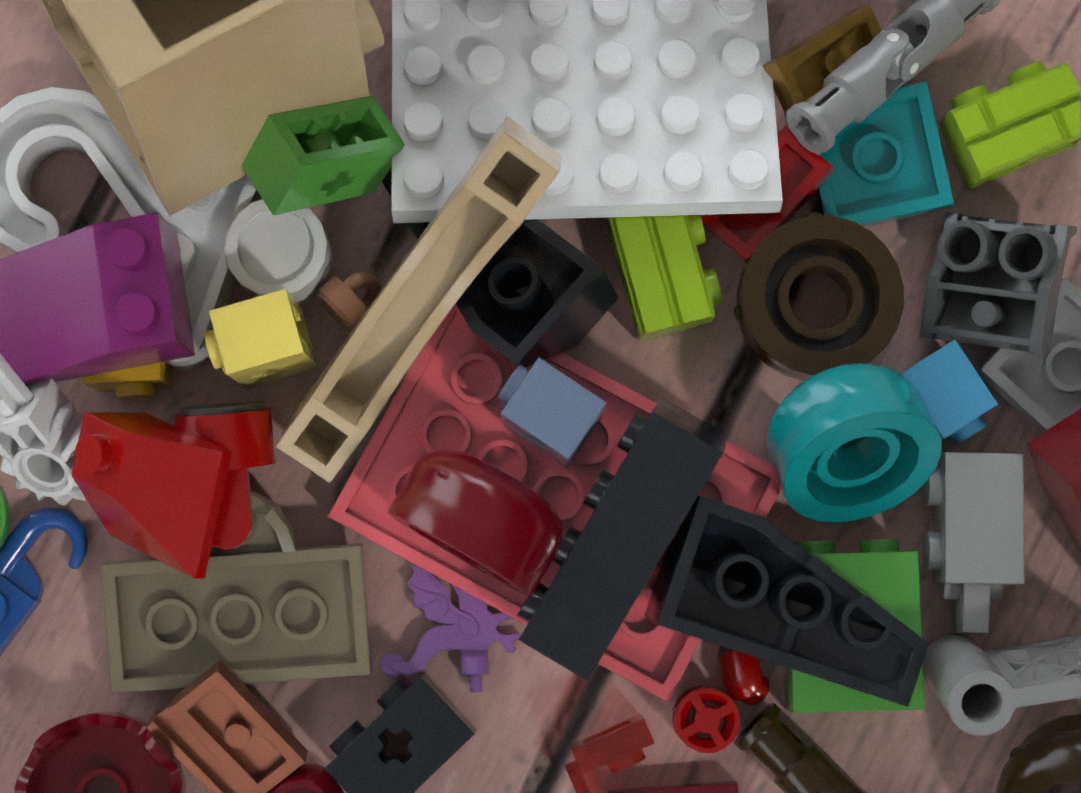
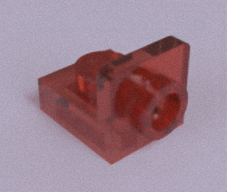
M641 713L570 744L576 760L565 764V768L576 793H605L596 769L607 765L610 773H616L646 759L643 748L655 742Z

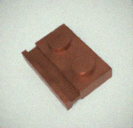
M221 660L173 697L171 703L160 712L158 710L154 712L146 726L210 793H267L306 762L308 752L296 737Z

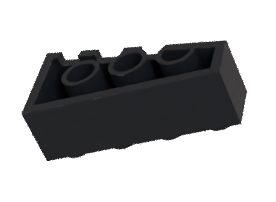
M661 397L649 418L636 412L616 446L628 453L614 476L603 469L583 504L594 510L582 532L570 525L552 560L561 566L550 587L539 583L531 597L528 596L518 613V616L528 621L518 640L588 681L723 455L728 435Z

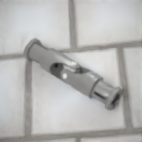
M918 0L875 36L868 45L859 49L824 79L822 90L806 103L794 104L786 111V121L790 131L795 135L798 142L810 152L815 154L827 152L834 146L835 136L851 122L861 123L893 96L900 86L914 78L962 37L967 23L978 14L984 15L986 12L992 11L999 5L1000 0Z

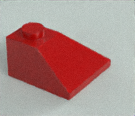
M84 412L71 476L108 533L114 538L194 579L205 578L232 451L146 412Z

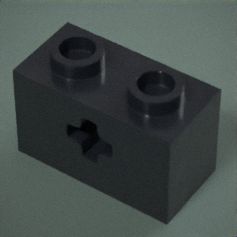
M425 674L420 676L414 683L403 675L376 701L384 710L378 718L366 729L356 720L329 746L337 757L325 767V770L347 793H414L476 733L477 729ZM388 728L395 735L403 729L410 732L413 738L408 743L407 748L412 757L407 759L403 754L398 753L393 758H390L385 754L383 748L389 742L383 733L385 729Z

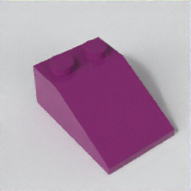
M157 212L93 224L0 259V354L23 383L28 386L51 378L55 382L195 356L177 232Z

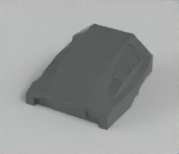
M946 213L944 230L939 238L938 250L928 273L919 337L947 341L956 340L962 343L1047 355L1053 337L1065 260L1070 240L1076 234L1077 227L1060 224L1046 225Z

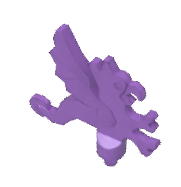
M411 563L413 574L406 584L414 593L413 607L423 610L426 620L445 625L428 629L420 638L415 654L409 662L403 663L401 656L395 653L384 655L380 662L382 672L391 677H396L401 673L410 676L422 672L437 651L460 650L462 676H469L470 693L483 692L482 675L489 674L488 645L492 642H498L508 653H514L517 649L513 645V641L520 638V633L505 635L500 634L496 629L502 621L506 619L513 620L514 618L503 612L492 614L487 610V603L451 584L459 597L458 610L450 602V591L432 573Z

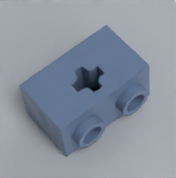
M539 357L530 371L519 365L498 395V399L501 400L499 405L504 408L500 413L503 426L566 468L570 465L603 416L607 402Z

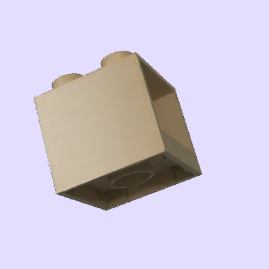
M40 0L52 27L169 216L247 175L242 164L269 115L370 96L364 55L384 45V36L380 23L368 0Z

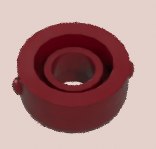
M437 450L424 455L417 461L403 489L396 496L387 511L388 515L429 542L493 579L529 597L533 595L556 555L563 536L561 520L550 503L509 474L485 461L458 450Z

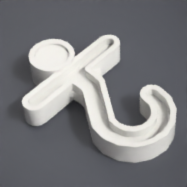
M49 87L17 96L0 109V244L9 252L15 254L69 233L50 212L34 204L30 191L32 175L39 163L49 155L63 150L80 151L89 156L132 217L157 212L177 232L195 356L166 361L177 370H193L206 362L209 354L204 332L213 329L209 311L227 306L236 279L251 298L286 289L300 306L307 304L318 295L317 290L330 279L334 255L329 238L320 220L310 208L273 216L248 175L169 216L96 96L85 90Z

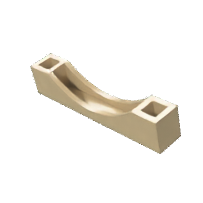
M508 116L505 118L287 420L276 445L278 449L329 483L333 480L367 434L393 391L443 319L488 261L522 224L560 172L561 154Z

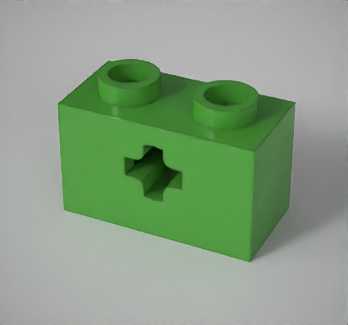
M368 96L269 115L248 152L242 167L272 215L275 216L375 193L392 166V156L401 152L405 143L375 98Z

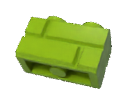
M1037 61L1010 74L1007 77L1010 85L989 94L986 86L980 85L950 100L953 109L949 110L939 122L940 130L951 154L955 157L956 166L965 186L969 190L1081 144V90L1069 64L1064 62L1046 70L1043 61Z
M700 215L607 217L606 224L638 341L643 342L712 323L716 316L713 307L723 304L714 268L703 270L697 246L706 244Z

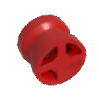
M699 685L687 689L678 697L672 710V723L676 734L689 748L699 753H715L724 750L734 741L740 727V715L735 702L728 694L712 686Z

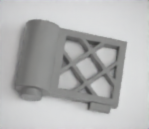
M949 634L936 639L928 647L923 661L924 677L951 720L960 730L971 735L987 736L1000 731L1007 725L1015 708L1081 698V635L983 651L973 639L964 635Z

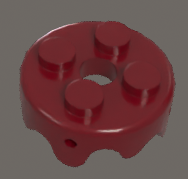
M95 712L59 723L40 735L18 775L14 793H88L91 781L98 775H105L114 779L119 785L121 793H185L186 782L181 762L146 728L148 723L137 717L118 712Z

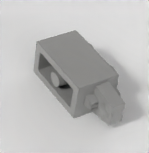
M945 452L941 454L935 471L922 486L924 504L926 506H933V531H926L923 538L925 570H933V583H940L941 599H954L955 632L989 633L990 600H1002L1003 585L1024 584L1023 454Z

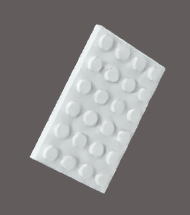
M392 0V125L405 143L402 151L392 156L393 223L431 222L507 116L561 154L560 172L525 220L780 213L783 198L773 79L763 68L764 64L771 61L767 1Z

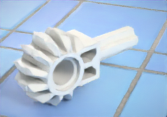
M0 354V455L3 458L0 470L6 474L16 476V489L28 488L36 493L39 502L46 496L52 497L62 506H65L72 498L85 501L84 494L71 476L75 460V449L79 441L84 415L75 410L73 401L67 398L53 378L26 386Z

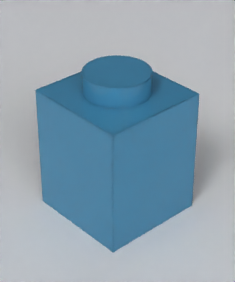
M956 340L951 341L901 373L918 389L941 440L949 436L954 445L963 442L985 428L987 423L982 414L998 405Z

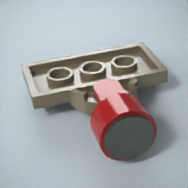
M264 402L222 403L180 408V414L173 416L175 426L232 451L205 578L194 579L155 558L106 561L101 564L111 692L124 693L186 688L220 660L244 684L370 675L372 672L363 543L298 547L292 523L279 506L255 491L250 490L248 468L275 463L271 408L264 407Z

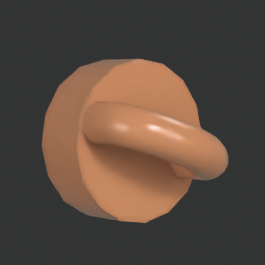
M358 271L349 276L344 282L333 276L317 290V298L331 317L350 334L382 289L379 279L372 272ZM361 287H365V296L360 300L355 292Z

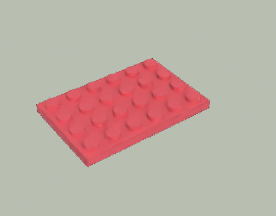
M455 303L410 366L328 517L527 625L528 621L518 616L528 598L527 595L493 579L416 534L388 515V509L403 489L416 462L424 455L437 450H458L485 461L509 474L550 503L561 520L563 536L570 525L582 532L594 512L592 508L583 504L603 469L614 476L628 453L616 446L636 412L649 418L657 403L563 352L544 359L545 362L607 402L603 416L570 465L566 468L503 426L500 413L504 408L499 405L501 400L498 399V395L517 367L471 331ZM533 365L526 367V369L530 371ZM727 441L723 455L703 486L699 496L766 518L781 490L779 477L772 464ZM664 552L598 664L669 702L702 639L659 626L644 616L665 555ZM552 561L540 583L550 587L561 566Z

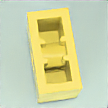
M286 289L209 311L213 329L205 331L204 338L211 362L215 369L222 368L226 377H231L246 389L319 368L302 307Z

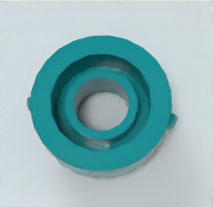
M845 364L826 369L809 377L796 386L782 400L770 420L767 432L768 456L779 477L781 489L790 507L804 517L823 522L855 521L879 514L898 505L912 496L927 482L937 468L942 454V440L918 389L900 372L873 364Z

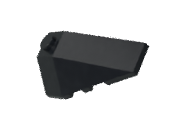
M392 166L382 181L391 198ZM532 219L524 220L517 230L505 241L461 295L456 305L469 328L477 337L515 367L521 365L526 368L533 365L538 357L544 360L577 346L619 297L603 267L541 221ZM430 222L407 224L418 240Z
M699 495L665 552L644 615L659 626L909 707L929 646L926 640L868 596L855 589L817 557L792 541L766 518Z

